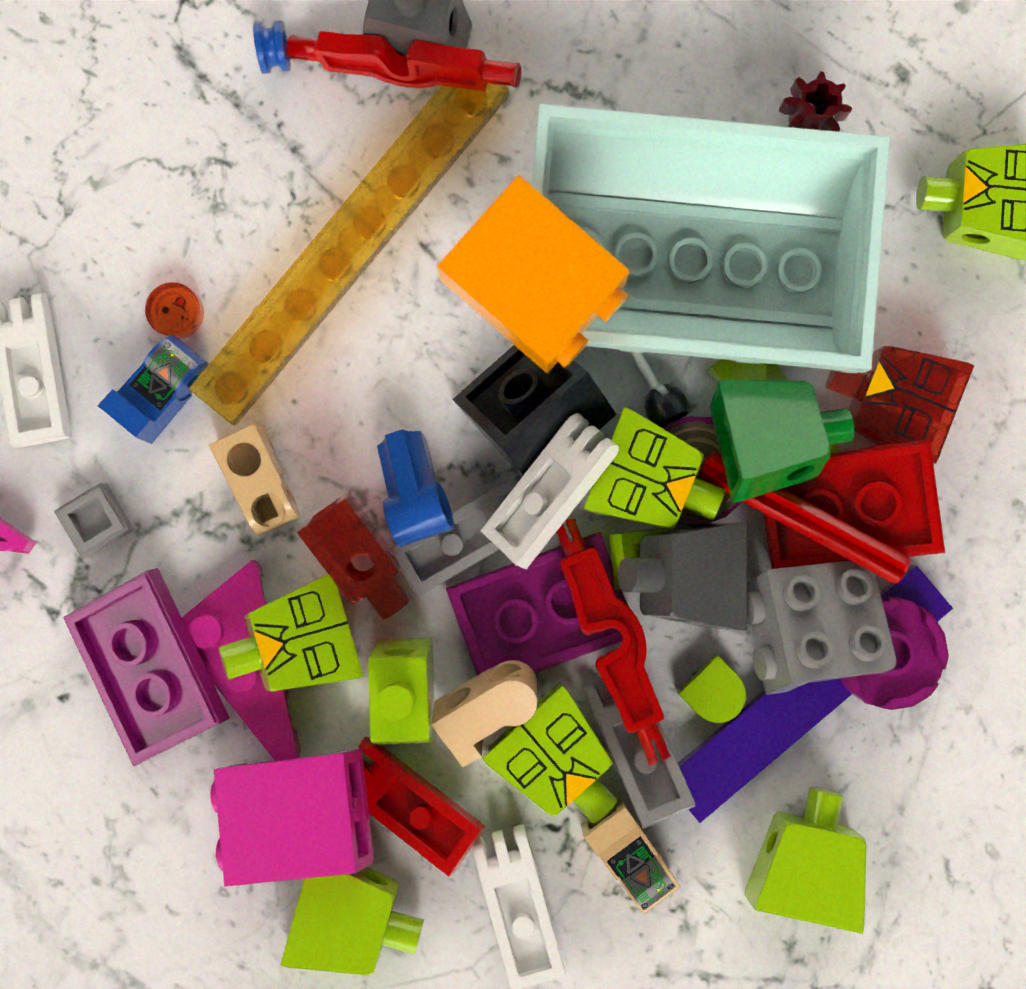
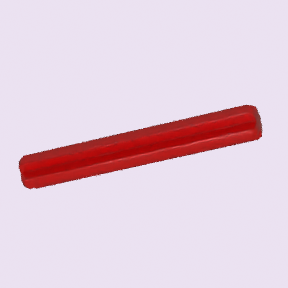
M711 453L702 465L699 476L702 480L723 488L726 493L730 494L721 455ZM783 488L743 501L891 583L898 584L910 566L911 559L907 555Z

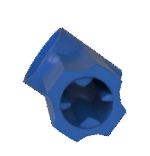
M402 429L385 435L383 442L377 445L389 497L383 501V510L389 531L399 547H403L453 530L454 520L452 511L442 486L436 480L427 440L421 431H406Z

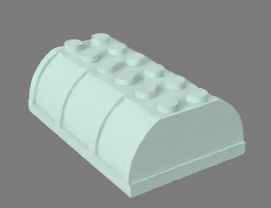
M539 104L531 186L630 270L626 284L622 288L629 294L628 298L606 323L597 316L582 333L589 340L586 346L619 349V351L636 353L653 352L726 359L740 363H767L830 369L845 373H865L871 370L890 137Z

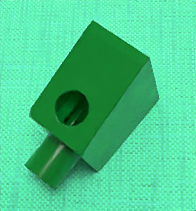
M718 380L709 406L732 503L751 499L817 477L830 457V445L851 442L854 437V422L849 409L843 408L820 412L814 388L806 381Z

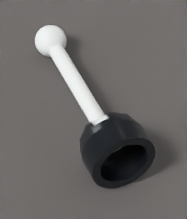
M630 352L650 388L644 405L648 420L664 428L669 423L688 415L693 408L686 395L676 386L660 384L643 353Z

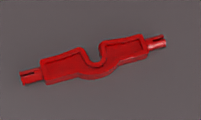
M319 31L317 39L291 35L286 44L287 55L292 60L320 62L326 71L374 77L389 84L408 88H430L439 85L485 91L487 83L517 88L522 75V68L519 62L487 60L482 50L452 47L421 40H415L412 45H409L406 57L398 54L384 37L378 35Z
M576 519L566 520V525L573 542H570L563 524L556 533L566 558L560 561V566L571 591L580 629L585 635L614 629L622 636L621 646L616 650L609 651L605 656L599 657L596 660L595 666L616 704L625 729L629 733L636 731L648 760V765L658 763V758L651 744L652 739L662 761L670 758L671 753L668 751L657 724L664 719V714L644 667L647 653L644 631L634 612L624 602L616 598L597 550L595 548H586L576 524Z

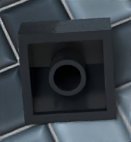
M515 345L452 399L522 477L571 415L580 414L588 421V427L595 426L598 430L617 415L588 371L574 360L566 368L557 362L546 373Z

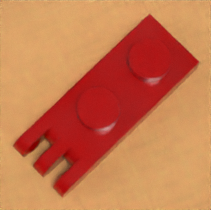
M365 736L358 747L374 761L371 765L363 759L369 814L445 875L451 876L456 872L486 826L382 745L372 743L370 737Z

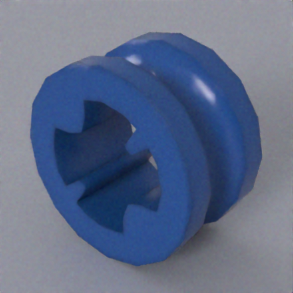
M274 21V25L271 28H265L262 23H254V44L262 74L271 73V69L275 66L280 67L283 72L290 71L291 59L286 51L288 39L283 21Z

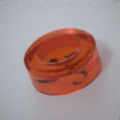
M169 282L156 287L150 293L145 304V315L150 326L165 337L174 335L179 339H184L194 334L201 326L204 308L200 298L190 288L180 283Z

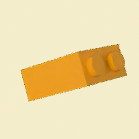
M519 174L436 266L441 282L546 373L557 362L566 368L589 341L582 333L597 316L606 323L629 296L622 288L626 284L630 270Z

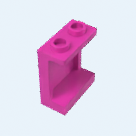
M362 749L252 764L242 763L213 769L214 781L211 786L210 797L212 807L218 814L220 838L216 845V861L220 870L223 871L224 887L352 874L374 863Z

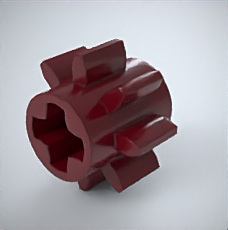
M820 71L815 80L808 84L798 77L790 88L793 97L784 98L778 112L789 115L788 127L839 132L840 127L837 122L845 121L852 111L851 106L842 104V92L846 85L844 83L836 85L834 82L825 79V73Z

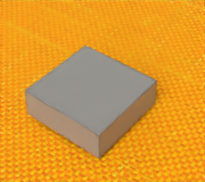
M99 483L54 510L81 558H89L134 530L106 483Z

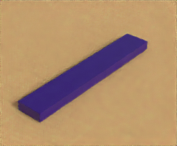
M910 566L898 584L890 583L880 592L881 597H897L923 607L935 617L937 622L953 609L918 566ZM839 678L808 682L784 693L766 695L765 690H763L743 707L735 718L724 723L678 762L696 804L689 811L701 823L852 694L845 689Z

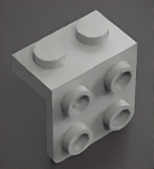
M852 561L769 569L747 584V624L752 627L756 645L753 651V666L757 677L763 680L766 695L788 692L808 682L883 673L895 667L896 656L876 575L873 572Z

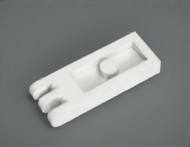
M45 293L31 296L33 317H30L28 304L23 297L10 299L9 308L12 321H9L5 304L0 301V389L9 445L17 448L72 438L51 307Z
M580 414L571 415L480 531L515 565L527 569L616 457L619 451L618 445L609 438L603 439V433L595 426L588 427V421Z
M521 824L513 827L514 840L518 846L516 850L509 851L503 830L492 833L497 855L487 857L486 845L481 836H479L472 847L510 989H523L566 976L525 825Z

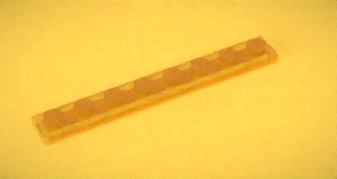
M487 83L485 91L441 86L190 386L189 390L226 421L236 426L509 98V88L505 85Z

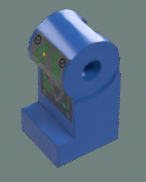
M170 335L152 348L143 364L118 391L112 389L97 406L133 436L152 444L192 397L191 393L205 378L209 369V363L179 338Z

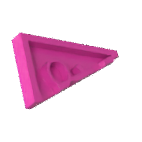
M251 560L187 612L182 619L213 684L275 761L300 758L301 748L297 730L293 729L287 701L288 689L266 691L259 670L228 680L219 654V646L249 637L244 615L267 604L261 577H264L262 566L257 560Z

